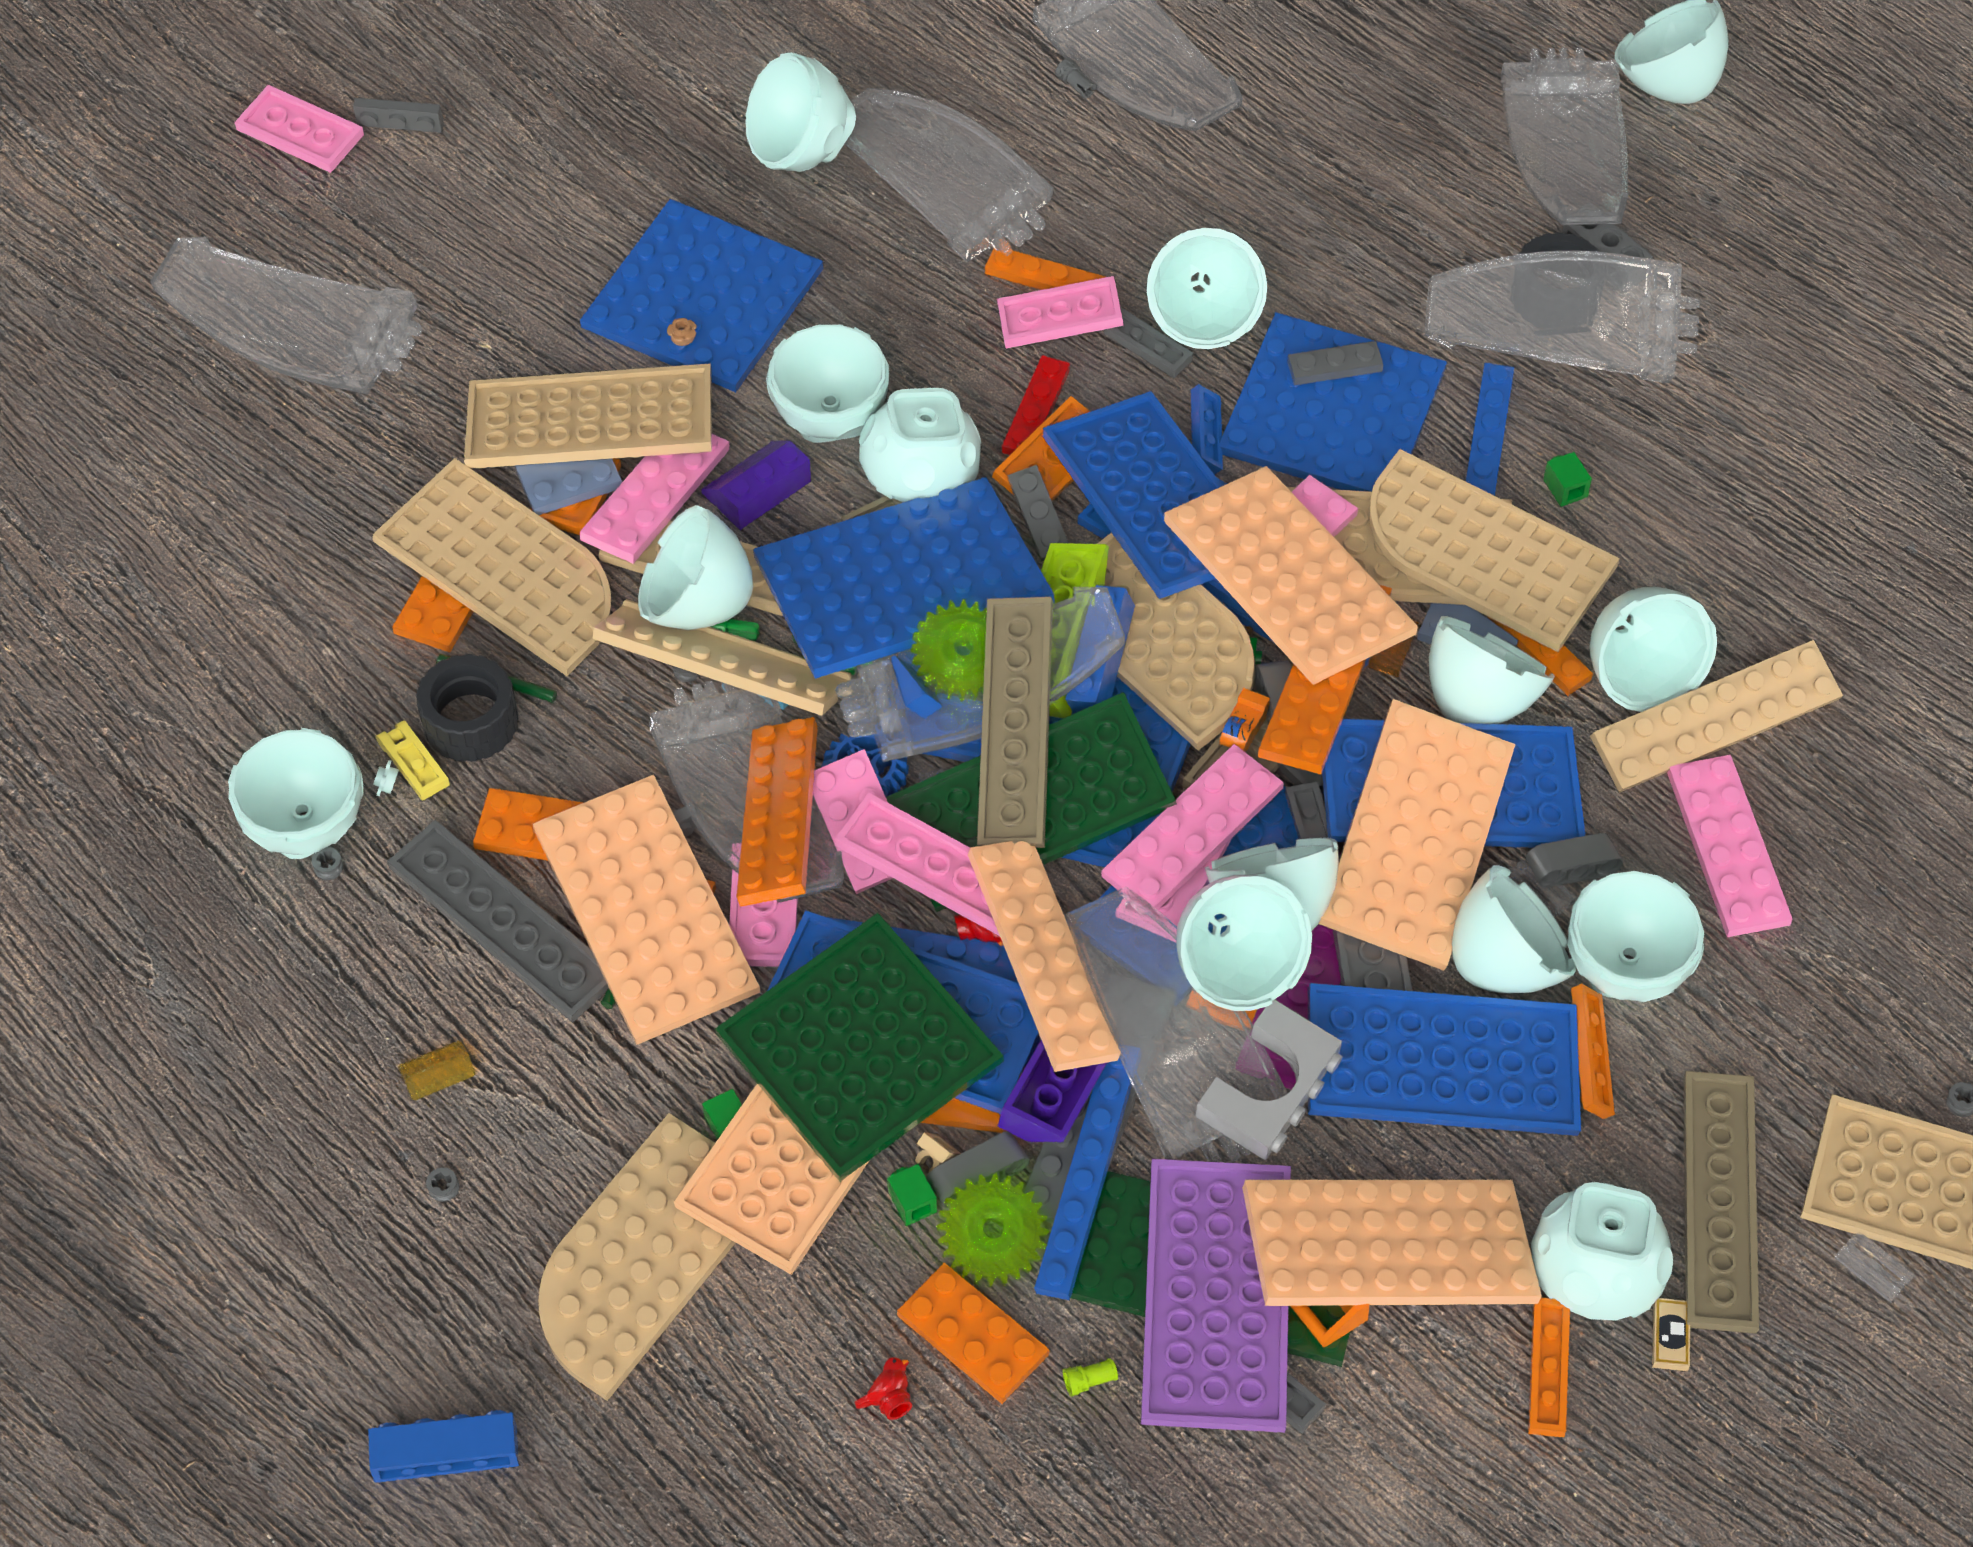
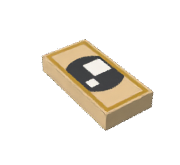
M1658 1298L1653 1303L1652 1368L1688 1371L1690 1367V1325H1687V1301Z

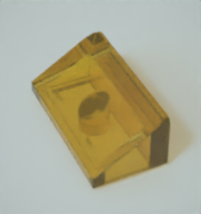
M461 1040L398 1066L399 1072L413 1100L428 1096L475 1075L471 1059Z

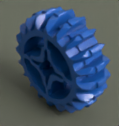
M867 727L861 734L852 729L850 737L841 733L839 742L831 741L830 750L825 751L823 755L824 761L821 764L822 768L865 749L885 797L901 791L900 788L905 787L907 783L906 777L909 774L907 755L902 751L900 742L892 743L893 738L891 734L881 737L882 732L879 729L874 734H870ZM890 766L888 773L883 778H880L879 775L884 772V768Z

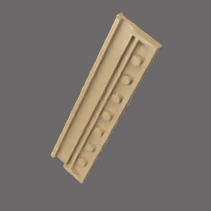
M628 599L624 600L620 608L596 625L593 630L592 639L821 716L838 702V697L841 693L846 694L851 684L852 675L848 672L841 670L815 679L805 658L712 627L685 630L654 624L640 615L637 602Z

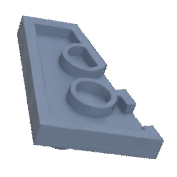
M612 459L515 465L516 473L530 506L537 515L615 491L622 483Z
M1431 603L1417 636V640L1431 644L1441 616H1448L1469 623L1471 625L1470 631L1485 637L1489 632L1515 647L1518 644L1516 638L1478 611L1466 605Z

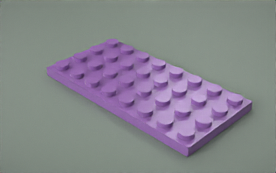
M1152 1159L1141 1425L1285 1433L1288 1306H1265L1242 1187L1245 1180H1290L1291 1166Z

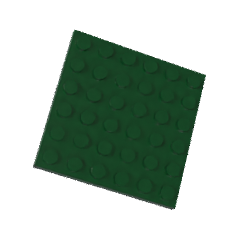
M879 913L873 915L715 1028L719 1039L839 1182L1004 1062V1055Z

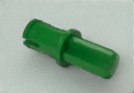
M733 618L710 626L752 641H756L760 634L759 624L734 620Z

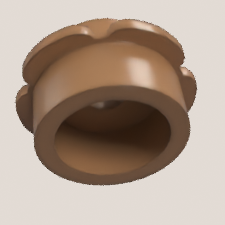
M678 318L673 320L672 324L668 326L667 334L671 336L674 344L686 346L693 342L697 327L692 320Z

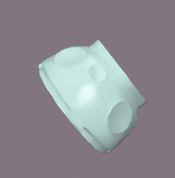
M792 52L780 54V57L770 61L762 70L752 88L746 111V136L752 153L766 167L773 170L781 169L796 172L809 170L820 162H830L837 156L855 126V108L838 82V78L815 58H809Z
M815 325L797 331L787 340L783 339L773 351L774 355L769 363L766 377L769 396L786 423L799 431L802 437L808 441L822 443L859 436L867 419L878 411L885 402L889 383V364L880 347L870 338V335L856 327L853 329L843 325Z
M944 388L901 389L892 393L889 396L888 402L867 419L859 438V461L869 482L876 487L878 492L890 499L893 498L901 502H907L916 498L938 496L942 490L954 489L959 485L974 481L979 473L980 444L982 442L972 418L961 409L959 399L953 392Z
M307 728L285 730L261 739L243 754L237 766L233 765L228 780L229 800L236 820L242 828V832L266 850L281 853L290 859H302L319 852L331 844H335L346 834L347 830L357 819L356 815L363 796L362 773L352 754L335 739L322 734L320 730Z
M1638 871L1610 874L1598 881L1594 879L1581 891L1573 905L1568 927L1567 945L1579 974L1589 980L1592 988L1602 994V996L1619 1000L1646 1002L1674 992V989L1694 973L1704 951V930L1698 910L1689 899L1690 894L1675 882L1671 883L1658 875ZM1624 955H1630L1634 959H1627Z
M1599 1182L1584 1183L1574 1191L1558 1196L1545 1208L1531 1241L1532 1259L1541 1289L1550 1299H1556L1562 1305L1569 1308L1571 1312L1589 1319L1619 1320L1629 1316L1635 1318L1646 1312L1662 1295L1672 1272L1673 1254L1668 1231L1650 1197L1640 1191L1617 1187L1613 1184Z

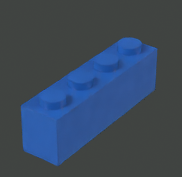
M1095 586L1065 699L1074 714L1112 697L1135 604L1126 588Z
M494 1410L486 1413L484 1416L475 1417L459 1414L452 1416L449 1420L440 1421L424 1418L416 1420L414 1424L405 1425L389 1422L380 1424L378 1428L368 1429L369 1466L375 1483L519 1466L517 1425L513 1412L507 1413L502 1410Z

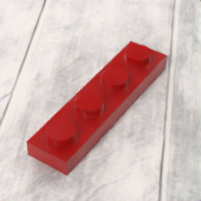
M1044 355L1041 356L1004 439L1002 453L1011 455L1050 417L1069 374V362Z

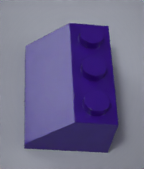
M771 441L702 488L701 493L741 530L811 482L810 459L791 441Z
M1041 1040L1004 1104L997 1126L1027 1142H1064L1107 1063L1054 1072Z

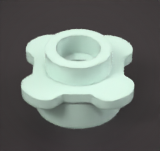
M388 760L386 768L379 766L373 785L379 787L376 796H380L381 791L391 794L399 769L390 767L391 760Z

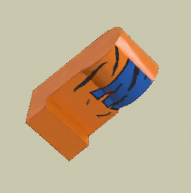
M1243 688L1238 696L1237 704L1223 729L1219 744L1229 748L1235 744L1246 753L1267 717L1270 698Z

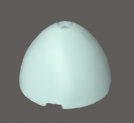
M1687 0L1675 4L1644 21L1645 27L1635 35L1628 33L1615 50L1614 58L1617 64L1639 89L1656 98L1672 103L1690 104L1700 101L1714 90L1726 64L1728 33L1723 10L1717 0H1713V3H1708L1706 0Z
M1200 228L1189 230L1176 236L1162 247L1152 263L1147 278L1149 308L1156 322L1168 336L1181 344L1193 348L1212 349L1229 345L1252 329L1260 317L1266 302L1267 281L1265 269L1257 254L1246 241L1222 229ZM1198 272L1197 280L1191 282L1192 275ZM1204 274H1207L1209 277V285L1203 281ZM1200 285L1204 291H1196L1193 287Z
M698 505L686 509L676 517L660 537L658 544L661 546V549L654 563H647L638 594V607L640 615L654 624L692 630L707 628L728 621L739 614L751 597L753 579L746 552L737 535L710 510Z
M1641 587L1630 590L1613 599L1597 618L1590 640V655L1593 669L1609 697L1626 709L1643 712L1681 696L1690 690H1695L1701 685L1715 659L1717 647L1716 627L1704 607L1681 592L1661 587ZM1630 614V616H1631V621H1630V622H1627L1626 619H1627L1628 615ZM1621 625L1624 626V629H1622V630H1617V629H1616L1617 627H1619V626H1621Z
M1441 616L1432 638L1429 653V675L1434 699L1446 719L1457 723H1503L1526 711L1542 696L1553 681L1555 675L1552 673L1550 676L1545 675L1547 668L1545 665L1519 648L1489 632L1485 637L1470 631L1471 625L1467 622L1448 616Z
M1332 838L1297 839L1296 846L1278 849L1276 843L1258 846L1212 861V869L1207 866L1205 871L1209 883L1233 875H1258L1280 883L1293 892L1307 913L1312 932L1329 906L1336 887L1339 863L1337 841Z
M1493 865L1478 879L1465 897L1455 920L1452 936V957L1459 974L1473 986L1490 992L1508 994L1536 992L1554 986L1573 976L1576 972V966L1573 959L1568 958L1565 950L1568 939L1550 910L1525 882L1517 884L1508 876L1511 874L1509 869L1500 865Z
M1233 875L1215 880L1201 888L1187 903L1177 926L1176 944L1178 958L1186 978L1196 992L1204 999L1218 1007L1232 1011H1251L1272 1004L1274 999L1297 984L1311 954L1312 932L1309 917L1293 892L1272 879L1258 875ZM1217 914L1225 915L1224 918L1218 920L1214 916ZM1209 922L1213 924L1212 933H1210L1208 930ZM1228 925L1226 930L1220 934L1221 927Z

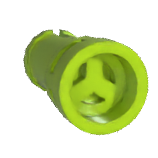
M1108 1358L1105 1361L1085 1367L1079 1365L1063 1369V1379L1066 1389L1072 1397L1088 1391L1090 1387L1118 1380V1372L1113 1359Z

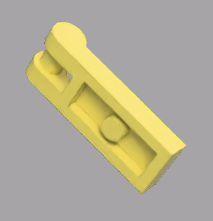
M405 720L395 725L396 728L386 733L383 731L376 735L382 750L388 754L422 801L450 785L448 777ZM401 739L404 740V741L398 743L397 745H395V743L398 742L399 740H401Z

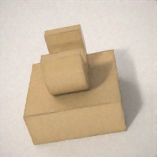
M924 1132L916 1143L924 1150L917 1154L915 1162L917 1164H924L928 1157H932L934 1163L929 1170L930 1173L935 1167L961 1153L939 1135Z

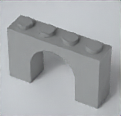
M1275 999L1272 1001V1004L1265 1007L1254 1023L1251 1038L1277 1053L1290 1064L1296 1078V1084L1293 1089L1279 1099L1261 1101L1248 1097L1216 1077L1198 1102L1195 1115L1265 1161L1272 1151L1275 1153L1280 1151L1288 1136L1284 1133L1291 1124L1295 1127L1298 1125L1306 1112V1109L1303 1107L1309 1098L1316 1099L1325 1083L1321 1081L1327 1071L1333 1073L1343 1058L1339 1054L1342 1045L1341 1040Z

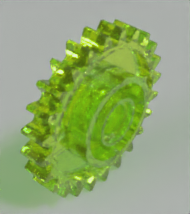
M962 599L960 607H956L953 601L950 600L947 610L938 604L936 615L928 611L925 616L927 622L919 621L917 628L920 632H914L912 640L916 643L912 644L910 652L917 655L913 657L912 665L921 666L916 675L918 677L926 675L925 687L935 684L936 695L945 690L947 692V700H950L953 694H958L960 702H963L965 695L969 694L972 700L976 701L978 692L983 694L987 608L980 611L977 601L969 608L965 599ZM965 646L970 650V654L960 655L956 652L955 647Z
M997 1173L993 1174L990 1182H986L984 1176L980 1174L977 1185L966 1179L965 1191L955 1187L953 1192L956 1199H945L944 1203L950 1210H940L938 1214L946 1222L936 1226V1230L945 1233V1236L938 1239L937 1243L948 1246L942 1257L954 1258L951 1268L955 1269L961 1266L963 1268L961 1277L965 1278L972 1273L974 1275V1284L976 1285L984 1277L987 1280L988 1287H991L995 1278H998L1001 1284L1005 1286L1008 1275H1011L1013 1279L1018 1281L1020 1280V1269L1027 1273L1031 1272L1032 1268L1029 1260L1034 1262L1040 1261L1041 1257L1036 1252V1249L1043 1250L1047 1244L1041 1241L1039 1237L1046 1236L1049 1233V1230L1040 1227V1224L1044 1223L1048 1217L1037 1214V1211L1043 1204L1042 1202H1031L1034 1191L1026 1194L1022 1192L1024 1182L1021 1181L1013 1187L1011 1185V1176L1009 1175L1001 1183L998 1180ZM987 1222H996L1001 1227V1236L989 1238L983 1231V1225Z

